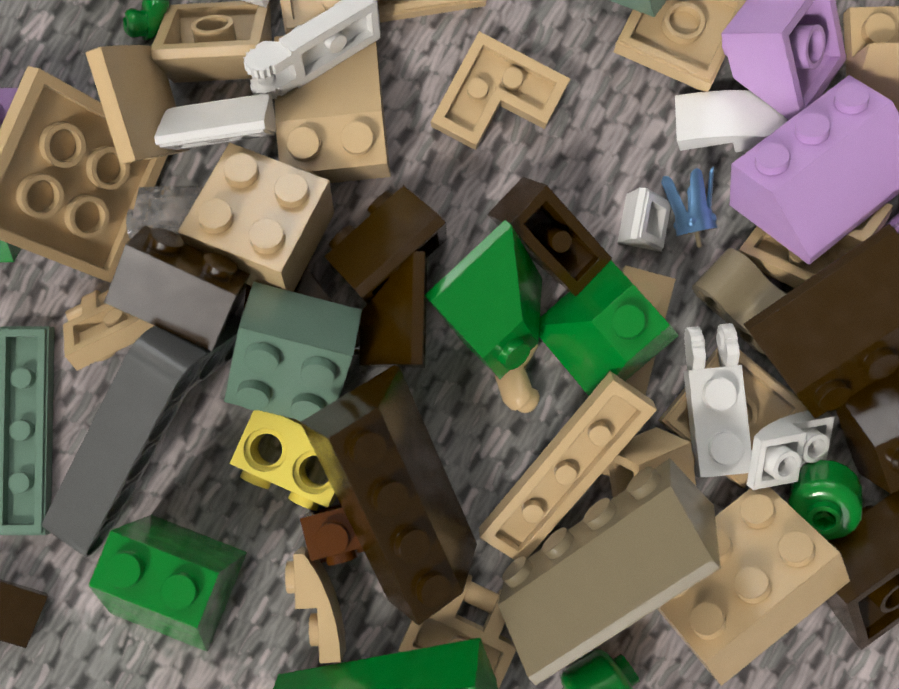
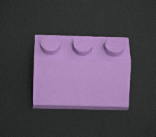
M848 75L731 164L729 205L810 265L899 194V113L892 100Z

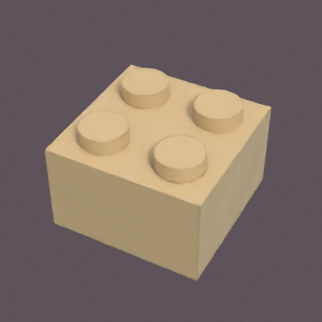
M229 142L179 228L178 234L185 244L206 254L217 253L231 259L238 269L250 274L248 285L252 286L254 281L294 292L334 215L330 180Z

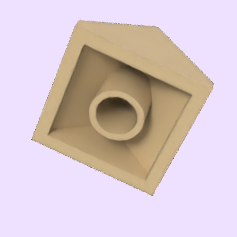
M270 0L266 7L244 1L170 5L150 49L153 61L173 83L252 79V76L248 75L245 70L243 57H246V52H249L250 49H255L257 44L263 41H272Z

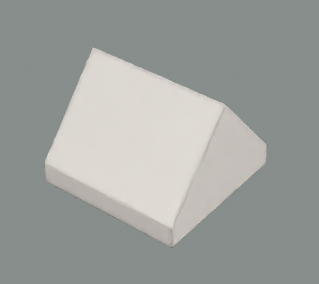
M638 188L627 193L617 243L662 252L671 209L669 201L648 188Z

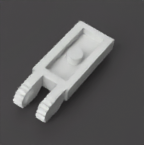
M341 0L305 24L295 27L291 32L279 38V42L263 41L257 44L255 49H250L249 52H246V57H243L245 61L243 63L248 75L252 76V80H250L252 93L254 95L266 93L272 99H277V96H283L296 87L304 86L380 39L378 0Z
M732 323L719 324L716 341L720 367L704 369L706 352L702 330L698 326L686 327L684 345L687 370L683 371L691 445L695 457L696 477L704 478L748 473L752 450L742 365H738L740 352L737 331Z

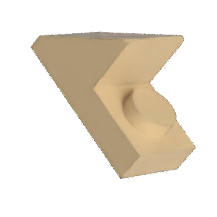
M899 6L849 7L843 13L846 77L850 75L892 100L897 111H899Z

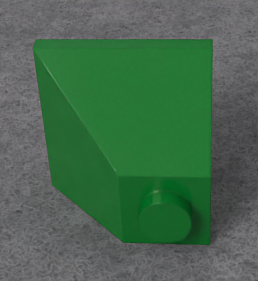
M504 220L424 296L458 338L499 379L510 370L521 366L528 358L530 351L538 344L542 277L513 226Z
M612 260L577 296L568 292L540 317L539 337L588 396H590L610 371L626 381L679 336Z

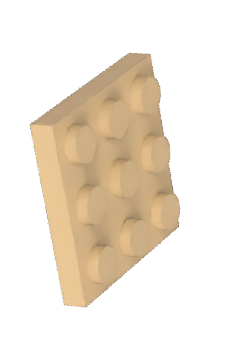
M28 66L0 128V240L111 283L125 244L133 237L168 156L120 165L101 102L40 68Z

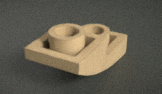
M300 547L293 554V561H287L286 591L288 594L295 593V609L317 608V613H311L309 617V641L311 647L319 646V663L341 662L346 651V641L336 592L320 559L310 561L307 547Z

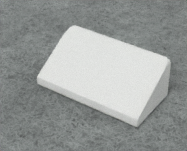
M265 93L169 108L163 114L155 133V144L159 145L160 148L179 150L273 136L276 133L272 98L269 94Z

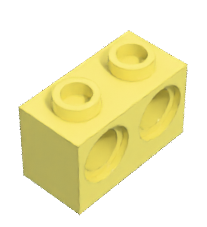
M253 410L229 463L243 470L240 477L261 488L269 489L273 483L291 491L288 497L289 500L310 510L317 511L319 505L328 508L335 501L336 494L329 480L325 484H316L306 475V462L311 456H315L316 453L300 421ZM265 434H272L281 442L282 454L276 463L265 461L259 453V442Z

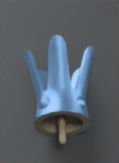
M714 167L709 172L707 201L702 171L696 168L691 172L690 186L687 189L688 212L673 180L669 176H663L661 180L675 215L674 229L676 230V236L694 233L698 248L702 247L700 232L718 228L716 225L717 217L711 208Z

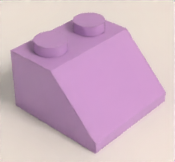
M747 0L721 33L723 52L728 57L733 78L788 120L822 96L846 61L836 0Z

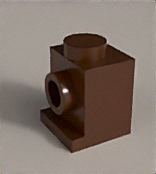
M341 504L317 509V511H310L300 518L310 561L320 559L321 563L327 562V565L331 566L359 557L358 553L364 552Z

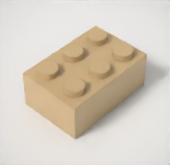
M770 487L757 490L750 488L715 516L721 568L657 608L721 686L850 582L841 553Z

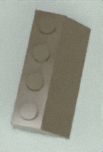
M669 458L655 469L647 467L638 472L629 482L627 489L613 499L603 498L597 501L586 512L583 520L569 530L563 527L555 531L545 541L542 549L529 558L521 556L514 560L502 575L504 582L498 607L527 677L535 685H538L719 570L721 567L714 505Z

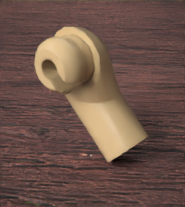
M538 344L530 351L528 358L521 366L510 370L501 379L495 375L502 400L511 410L529 413L539 403V392L532 388L525 370L538 348Z

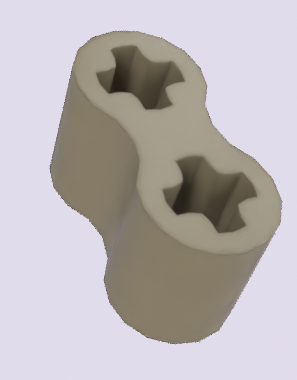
M728 248L692 285V290L697 297L726 323L734 324L737 334L751 348L765 354L746 329L744 323L782 298L786 293L773 285L748 257L738 250Z

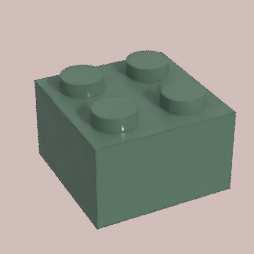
M253 281L238 328L224 402L239 405L249 410H259L296 419L301 422L340 398L353 358L362 310Z

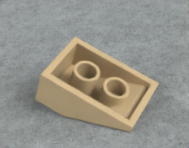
M283 36L274 37V41L279 42V38ZM377 41L304 86L296 87L283 96H277V99H275V125L280 162L328 179L330 183L391 177Z

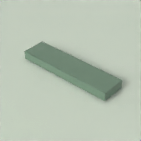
M0 326V535L50 534L49 531L42 527V523L52 504L55 327Z

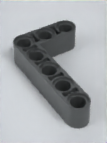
M234 314L212 351L157 326L149 328L134 342L124 357L43 520V528L85 558L92 555L104 541L100 537L107 527L113 529L187 392L233 358L238 328L241 322L240 317Z

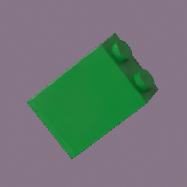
M149 515L110 530L88 586L110 614L208 651L247 552L162 518Z

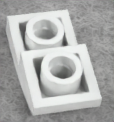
M750 90L708 91L675 96L676 135L680 151L733 143L735 152L748 151L787 122L786 117Z
M807 410L783 417L762 428L754 436L747 486L752 490L798 482L802 466L806 463L827 460L835 416L826 412L815 419Z

